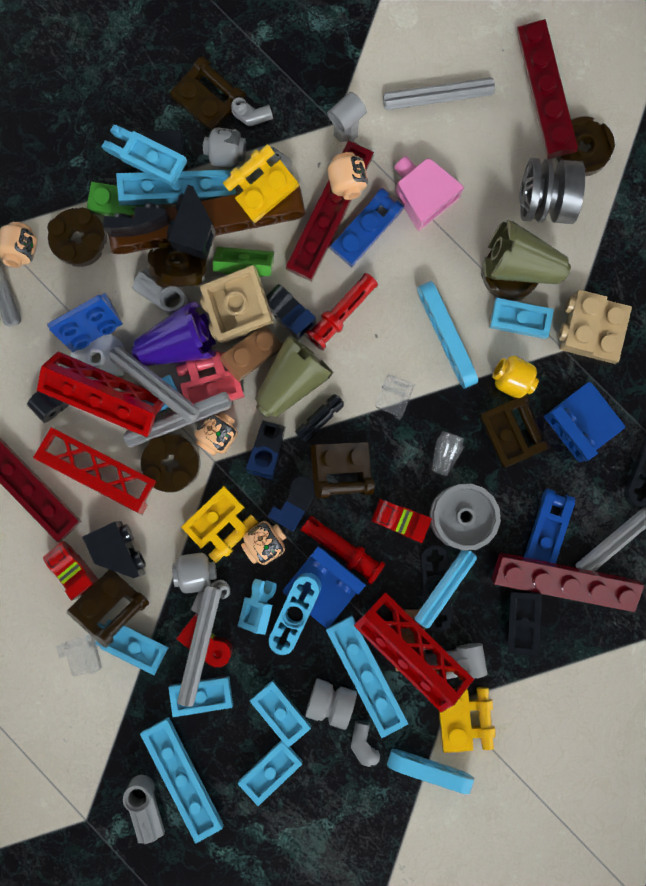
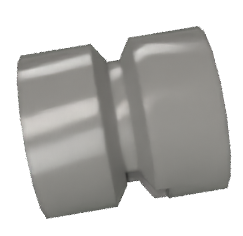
M317 678L305 717L315 721H322L327 717L329 725L346 730L355 705L357 691L342 686L334 691L333 685L330 682Z

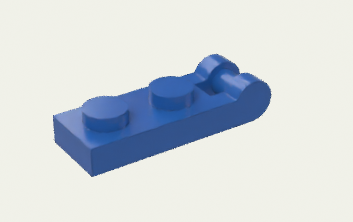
M381 188L376 193L371 202L330 246V249L351 268L405 207L399 201L395 202L389 197L390 193L384 188ZM380 206H383L388 211L384 217L377 212Z
M549 488L544 490L524 557L556 564L575 505V497L557 495L556 491ZM552 505L560 508L559 516L550 513Z

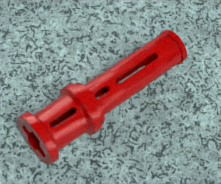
M364 273L360 280L331 311L323 312L321 320L311 330L304 332L307 339L318 349L324 351L326 343L333 335L343 330V322L378 287L377 281L370 274Z
M312 515L301 529L302 532L312 537L346 562L345 566H347V569H354L365 577L369 585H372L385 566L383 561L378 562L366 554L363 547L360 548L358 546L356 548Z

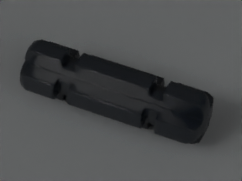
M333 394L326 401V405L322 404L306 420V424L302 423L296 429V435L302 441L307 442L313 436L314 431L320 430L334 416V412L337 413L344 407V402L338 395Z

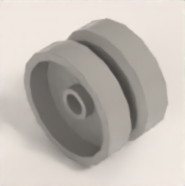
M474 484L453 485L441 491L433 500L429 511V517L432 518L430 526L435 536L445 545L460 550H477L487 545L497 534L501 522L500 508L494 496L483 487ZM462 512H468L469 518L465 519V523L460 519Z

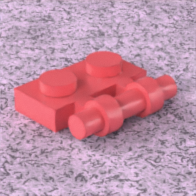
M216 351V356L213 358L187 361L176 366L179 377L190 375L191 381L180 384L182 394L186 399L195 404L222 392H227L231 401L245 398L241 382H238L229 370L225 371V367L220 361L221 355L225 352L220 353V351ZM215 367L216 374L200 378L199 371Z

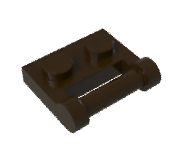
M201 56L195 61L193 68L171 90L170 96L211 132L214 128H219L232 114V101L238 97L244 99L246 93L239 87H233L210 66V62L205 57ZM203 76L228 97L225 103L199 82Z
M527 394L522 398H516L479 415L502 468H506L551 448L548 439L544 440L528 405L530 400ZM516 408L534 444L529 448L511 410Z
M368 442L311 446L314 492L318 499L328 498L329 495L361 493L362 495H372L374 493L375 483L371 478ZM358 473V481L328 483L326 477L329 474Z
M108 570L67 610V614L98 643L107 648L114 641L113 637L139 610L143 611L149 605V601L144 595L134 590L115 571ZM125 597L130 603L105 629L100 628L97 624Z

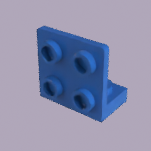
M106 293L93 297L47 324L49 330L72 352L88 347L94 340L103 335L111 334L117 327L123 325Z
M591 382L583 385L543 416L578 463L589 461L598 454L596 451L598 448L625 429L623 422Z
M318 546L283 589V593L288 597L294 582L301 574L312 573L316 575L321 581V591L310 615L325 628H329L355 594L359 595L366 584L322 547ZM307 581L304 585H301L303 586V591L299 599L303 601L308 592L313 591L311 583Z

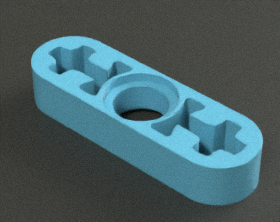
M303 573L296 579L270 634L269 646L279 655L289 654L294 649L319 596L321 581L312 573ZM307 581L311 583L313 591H309L303 601L299 599L303 591V586L301 585H304ZM293 606L300 608L303 618L299 621L291 620L287 614L288 608ZM286 627L291 629L287 637L288 642L285 645H281L279 637L282 636Z
M391 749L387 766L396 772L462 794H470L475 779L472 775L462 770L398 749Z

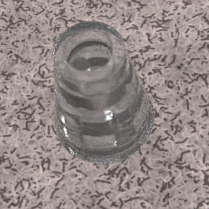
M442 431L441 436L437 437L431 470L448 476L449 471H451L465 447L462 445L464 438Z

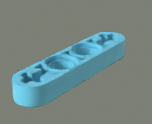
M432 281L418 286L417 292L460 385L465 389L478 383L476 371L436 286Z

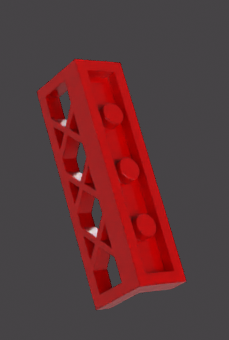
M59 351L41 366L36 391L144 437H148L151 433L155 417L165 405L146 388ZM60 363V364L65 365V366H67V367H69V368H63V367H61V366H58V364ZM86 377H93V378H95V379H97V380H91V379L86 378ZM115 388H119L125 392H119L115 390ZM141 400H147V401H149V402H151V403H154V405L152 406V405L147 404V403H145V402H143V401H141Z
M50 427L33 456L34 459L141 515H143L148 506L145 502L156 484L155 480ZM55 436L64 440L67 449L66 453L54 456L47 452ZM71 445H73V446H75V447H77V448H79V449H76V450H73V451H72ZM84 452L89 453L93 466L84 469L76 467L74 455ZM69 457L70 463L62 459ZM96 458L104 461V463L98 464ZM112 465L117 468L120 479L106 483L102 480L99 469ZM95 471L97 477L89 474L88 472ZM122 471L131 476L124 478ZM139 479L147 484L139 499L128 494L125 482ZM121 484L123 491L114 486Z
M386 592L353 625L441 713L454 706L474 680ZM383 604L392 612L393 622L384 621L376 613ZM401 628L410 629L414 633L415 643H407L402 638ZM423 650H431L436 655L438 666L429 665L424 660ZM446 672H453L462 680V683L456 690L447 683Z

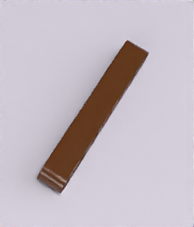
M300 186L256 223L251 220L236 201L235 197L239 194L201 201L216 231L215 236L293 221L302 218L306 214ZM176 206L164 208L170 217V222L175 221L178 213ZM169 225L154 232L131 237H110L108 235L111 253L128 254L158 248L159 243L169 240L167 238Z

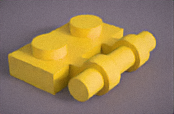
M268 144L260 151L256 149L251 153L250 156L252 158L239 169L235 167L229 172L231 175L222 182L229 192L238 185L244 190L235 199L254 223L300 186L281 160L272 167L269 166L266 161L275 152ZM260 167L264 174L250 184L246 178Z
M223 486L181 528L200 548H203L211 541L216 548L208 556L217 563L223 556H229L233 552L232 548L244 537V534L259 522L252 514L244 521H241L237 515L245 507ZM230 522L235 530L223 540L218 533Z
M488 687L476 688L477 699H469L468 689H466L454 706L442 713L439 711L443 753L474 751L473 738H481L483 750L494 749L493 738L496 737L495 726H492L491 721L493 700L489 698ZM477 710L479 711L480 726H471L470 711Z

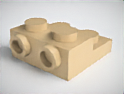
M254 265L200 286L202 292L200 302L204 311L208 312L211 323H209L210 333L218 342L226 344L250 335V331L274 323L257 268Z
M578 290L568 297L564 312L568 313L566 324L563 323L559 330L558 340L561 341L559 350L613 364L618 363L632 307L608 301L607 296Z

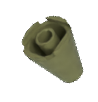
M507 220V223L501 222L495 230L488 245V248L492 249L491 257H485L483 264L484 276L492 280L555 285L559 284L562 280L564 281L571 269L566 255L510 220Z
M289 335L281 346L255 397L258 403L256 408L268 418L271 415L278 417L330 379L334 372L322 359L319 360L307 346Z

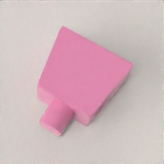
M405 156L394 167L402 177L397 183L396 195L405 206L404 209L418 231L461 197L464 189L462 184L429 158L416 167Z

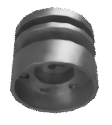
M530 158L520 185L521 219L523 221H532L535 216L536 221L543 222L550 209V217L553 223L574 224L580 214L585 191L586 175L583 161L560 160L554 173L551 159H544L541 164L539 158Z

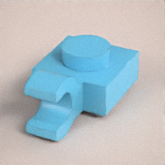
M259 579L253 581L251 598H244L238 622L239 627L256 634H266L273 606L268 604L267 601L275 594L276 583L271 581L265 582Z

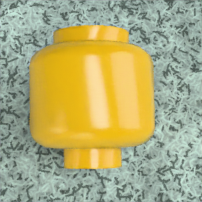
M516 355L510 356L507 359L502 358L492 375L493 379H495L496 388L513 398H522L527 393L529 395L532 394L539 382L536 378V367Z

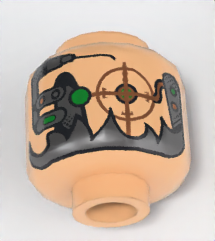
M352 152L341 153L333 157L332 162L327 168L332 192L337 196H344L345 200L358 198L361 195V191L368 185V177L363 159L355 156Z
M10 222L8 225L2 226L0 229V258L3 259V263L13 268H19L21 265L31 263L37 246V236L32 232V229L20 222Z
M220 412L218 416L214 414L204 418L195 430V437L198 439L196 444L213 456L217 453H226L238 435L237 429L232 426L235 420L223 412Z
M262 521L244 534V543L241 546L253 564L258 562L261 565H267L284 553L285 545L282 541L287 537L278 524L272 527L269 522Z

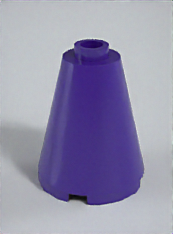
M197 302L187 303L136 338L134 346H132L133 357L145 366L204 360L215 357L216 351H212L211 346L216 344V339L210 333L208 317L205 313L201 315L198 313L196 308L201 306Z

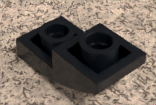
M145 204V207L135 206L134 218L124 213H116L114 217L104 216L103 228L110 237H131L154 232L169 225L170 217L162 206Z

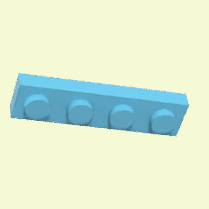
M232 170L182 171L174 187L145 172L116 173L119 206L177 204L178 197L181 193H185L187 184L194 187L200 201L236 194L235 188L229 192L222 183L231 175L229 172Z
M351 615L326 628V631L381 738H384L408 725V722L363 635L353 626L356 621Z
M168 717L142 731L140 735L195 844L222 830L224 824L170 718Z

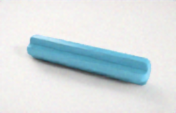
M461 550L415 616L417 623L424 628H430L477 560L474 553L469 550Z

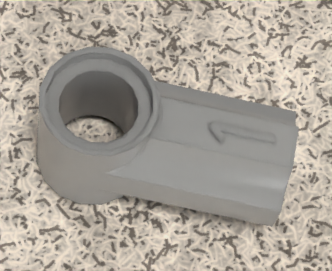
M349 92L327 112L329 119L334 125V136L340 143L348 142V140L353 142L358 137L359 120L367 113L365 105L353 92Z
M148 268L140 271L134 279L132 289L164 310L169 316L187 303H190L180 288L171 285L168 287L158 286L155 283V278L149 273ZM181 298L177 307L169 308V303L172 299Z
M482 643L464 644L457 646L455 650L446 651L474 679L488 675ZM434 653L426 654V662L429 665L438 666L436 655ZM446 672L447 679L457 677L453 672Z
M146 775L134 777L123 796V804L130 812L138 843L144 844L156 841L164 836L165 833L154 795L155 784ZM133 790H142L145 793L146 797H136L133 794Z

